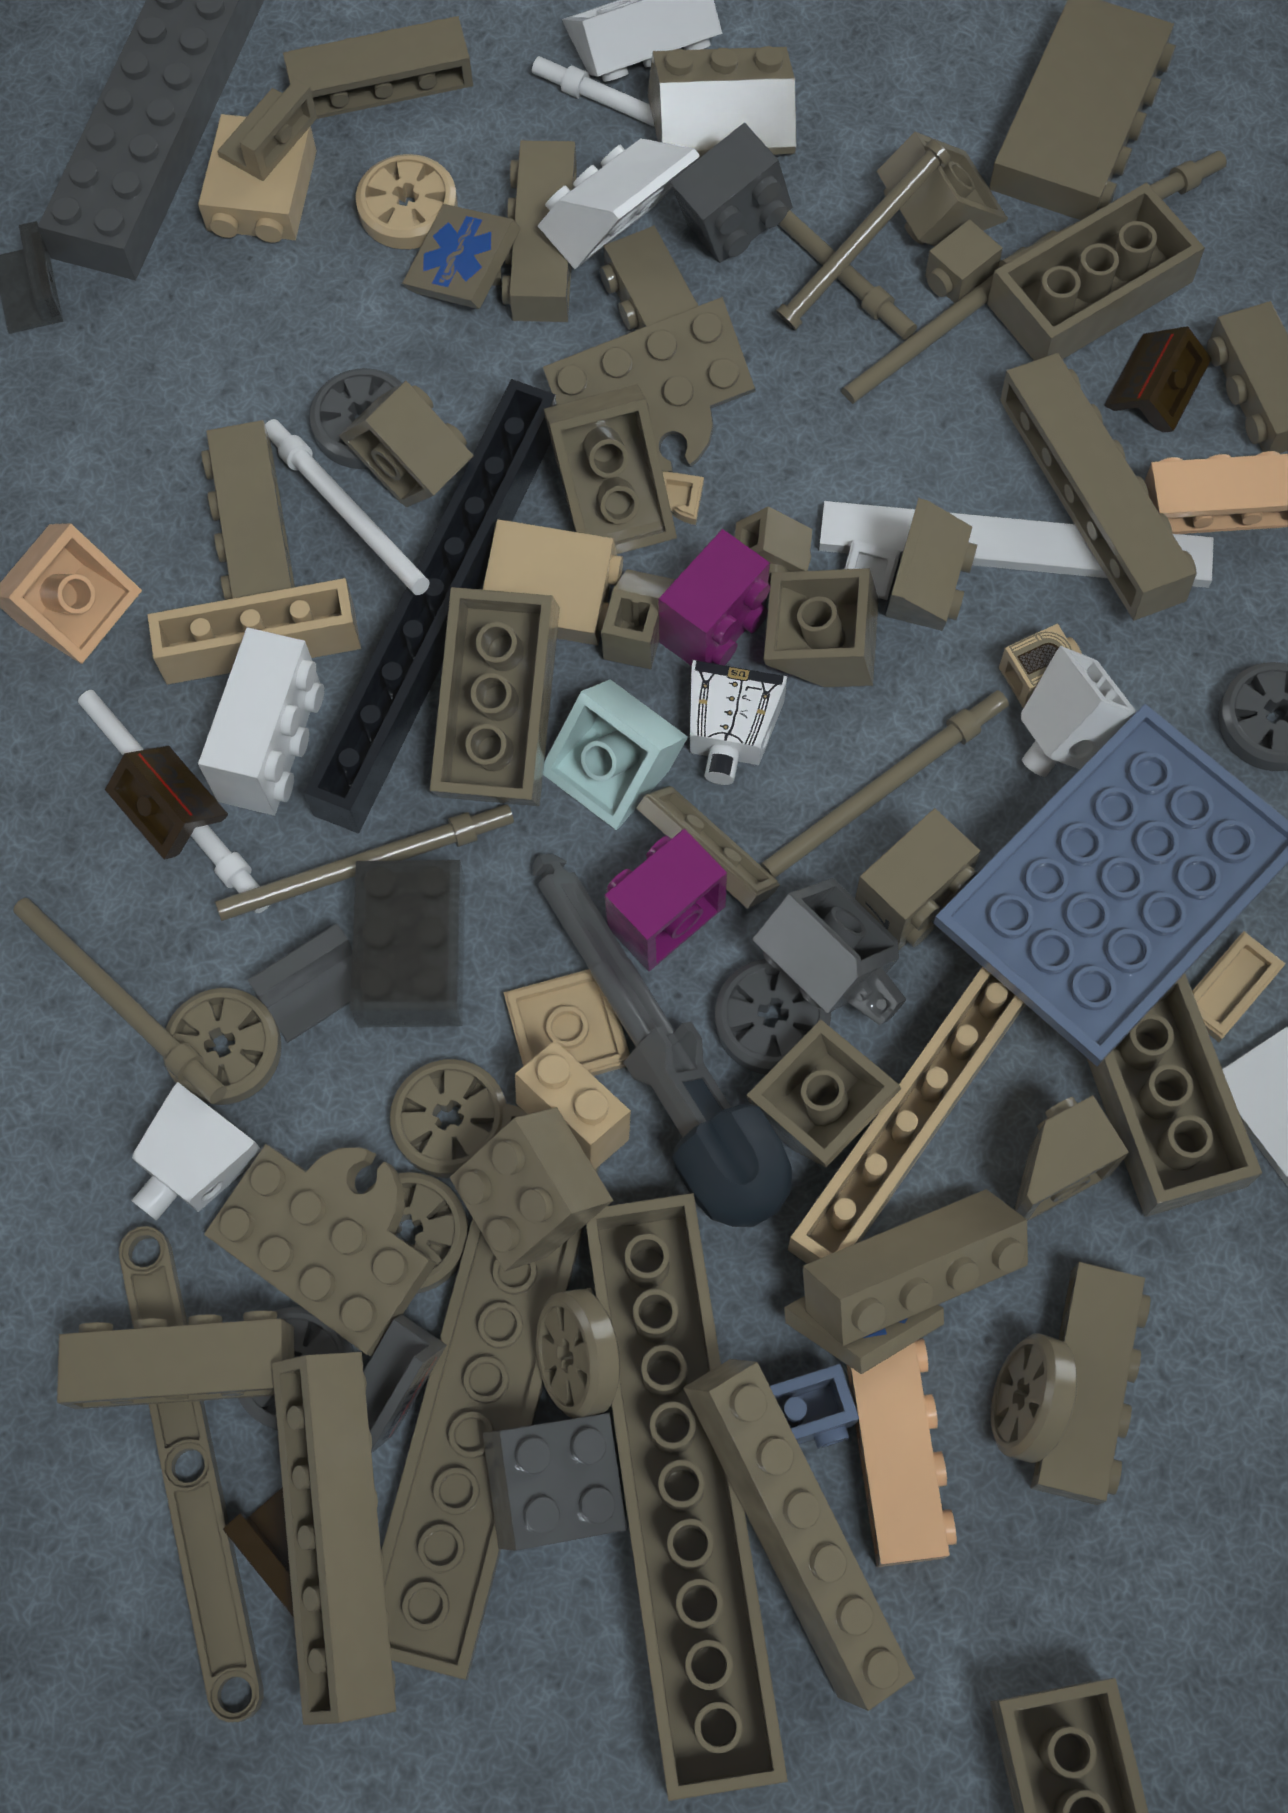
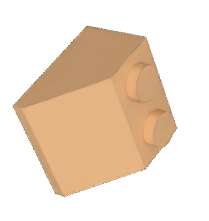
M71 523L49 524L0 582V608L20 626L80 664H83L142 590Z

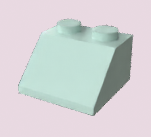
M610 679L580 692L544 761L543 775L617 830L637 808L643 797L649 794L669 772L688 736Z

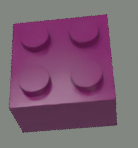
M721 529L658 599L659 643L690 666H692L693 660L726 665L736 652L738 647L736 641L746 630L750 633L755 632L768 614L766 604L767 595L771 588L768 584L770 562L724 529Z
M685 828L672 839L670 836H665L658 840L647 852L646 861L634 871L625 869L612 879L606 889L608 892L605 894L607 924L610 930L648 972L726 907L727 872Z

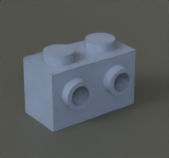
M841 1363L770 1386L799 1445L815 1440L817 1449L845 1441L849 1439L847 1429L855 1427L859 1420Z

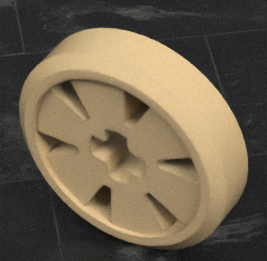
M414 154L396 155L376 163L364 174L356 191L357 210L364 230L377 242L396 249L420 248L442 205L447 204L458 207L455 184L449 172L438 162L428 157ZM407 197L415 199V202L408 201L407 206L399 204V200L406 202Z

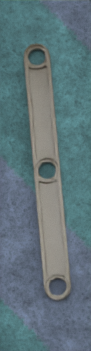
M149 1226L137 1227L129 1231L120 1244L119 1258L132 1324L135 1320L156 1318L168 1320V1326L188 1325L173 1250L169 1240L160 1231ZM149 1238L157 1240L160 1245L158 1260L148 1267L136 1266L132 1259V1252L138 1242ZM204 1401L149 1404L207 1700L211 1711L220 1720L243 1722L253 1717L260 1709L264 1699V1687L234 1543L223 1530L229 1524L205 1404ZM196 1450L203 1456L205 1468L197 1480L184 1483L176 1475V1462L183 1453ZM234 1677L245 1679L252 1689V1698L249 1705L239 1713L228 1711L221 1700L223 1686Z

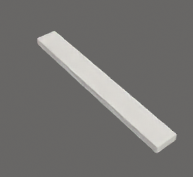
M824 501L819 551L849 554L852 541L856 540L901 552L900 559H902L915 509ZM950 513L972 526L969 542L978 544L972 564L974 566L1107 578L1075 524ZM1173 534L1182 550L1189 552L1195 562L1197 575L1192 586L1209 588L1212 582L1214 537Z

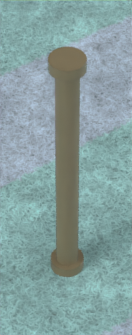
M931 139L924 146L925 154L786 306L782 303L776 313L794 330H797L802 324L800 318L939 165L945 167L951 160L949 153L937 141Z

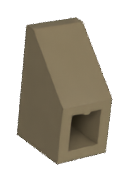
M629 569L625 571L613 588L601 631L604 660L652 669L659 643L658 599L670 587L674 579Z

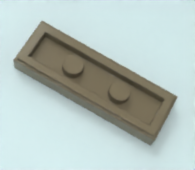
M672 786L646 794L636 809L666 836H670L671 839L685 828L727 872L726 890L747 909L767 900L780 886L771 874Z

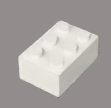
M246 628L198 762L218 802L275 816L280 801L287 802L289 800L294 784V774L290 772L295 756L302 757L305 754L309 741V729L305 727L310 712L317 713L324 697V685L319 681L316 663L312 661L304 640Z

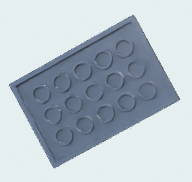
M1144 704L936 915L934 924L1098 1067L1288 864V820L1153 709Z

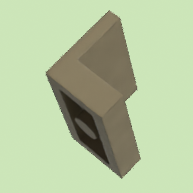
M294 79L283 93L271 88L218 149L219 157L257 179L264 181L317 119L310 86Z

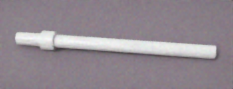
M540 56L535 59L532 73L560 85L562 92L578 99L583 95L654 127L650 104L589 78L588 72L573 65L565 68Z
M276 419L268 421L265 426L269 438L278 448L279 457L289 468L299 470L415 595H421L429 588V580L312 457L311 448L301 437L291 435Z
M88 690L79 697L78 703L122 755L124 753L144 750L94 690ZM209 825L194 829L191 837L216 865L214 872L228 888L234 887L238 893L260 887L250 875L252 869L238 852L231 853ZM270 905L254 910V912L261 913Z

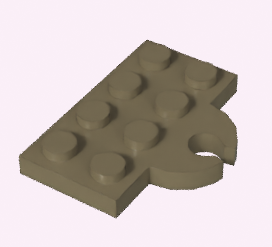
M723 297L543 367L550 389L553 394H556L557 405L638 384L647 401L662 472H673L671 461L661 454V444L667 436L678 434L686 439L687 450L685 458L690 466H693L710 446L714 429L711 409L756 392Z
M265 1144L204 1235L363 1353L373 1356L392 1321L401 1314L403 1315L437 1264L395 1234L404 1214L405 1192L398 1172L391 1164L384 1161L377 1168V1181L374 1187L367 1193L359 1194L355 1188L356 1176L362 1168L373 1163L376 1156L375 1153L359 1147L338 1148L321 1156L306 1171L274 1147Z

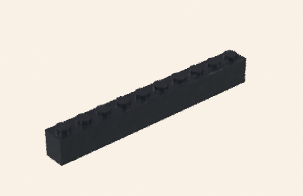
M513 379L510 380L473 454L474 456L471 458L417 566L421 573L429 580V588L421 595H415L408 587L406 588L304 791L313 816L360 833L443 663L451 587L480 588L486 576L497 519L513 521L551 443L543 409L557 405L556 394Z

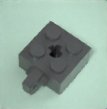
M834 878L789 893L752 939L763 950V955L767 962L777 970L786 972L801 987L800 991L803 997L810 1004L823 1009L826 1013L850 1003L878 1025H881L891 1019L906 1001L905 996L887 975V972L899 959L898 940Z

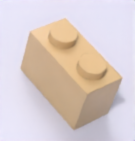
M553 1041L515 1073L516 1104L527 1114L557 1107L594 1169L599 1167L629 1140L631 1110L556 1041Z

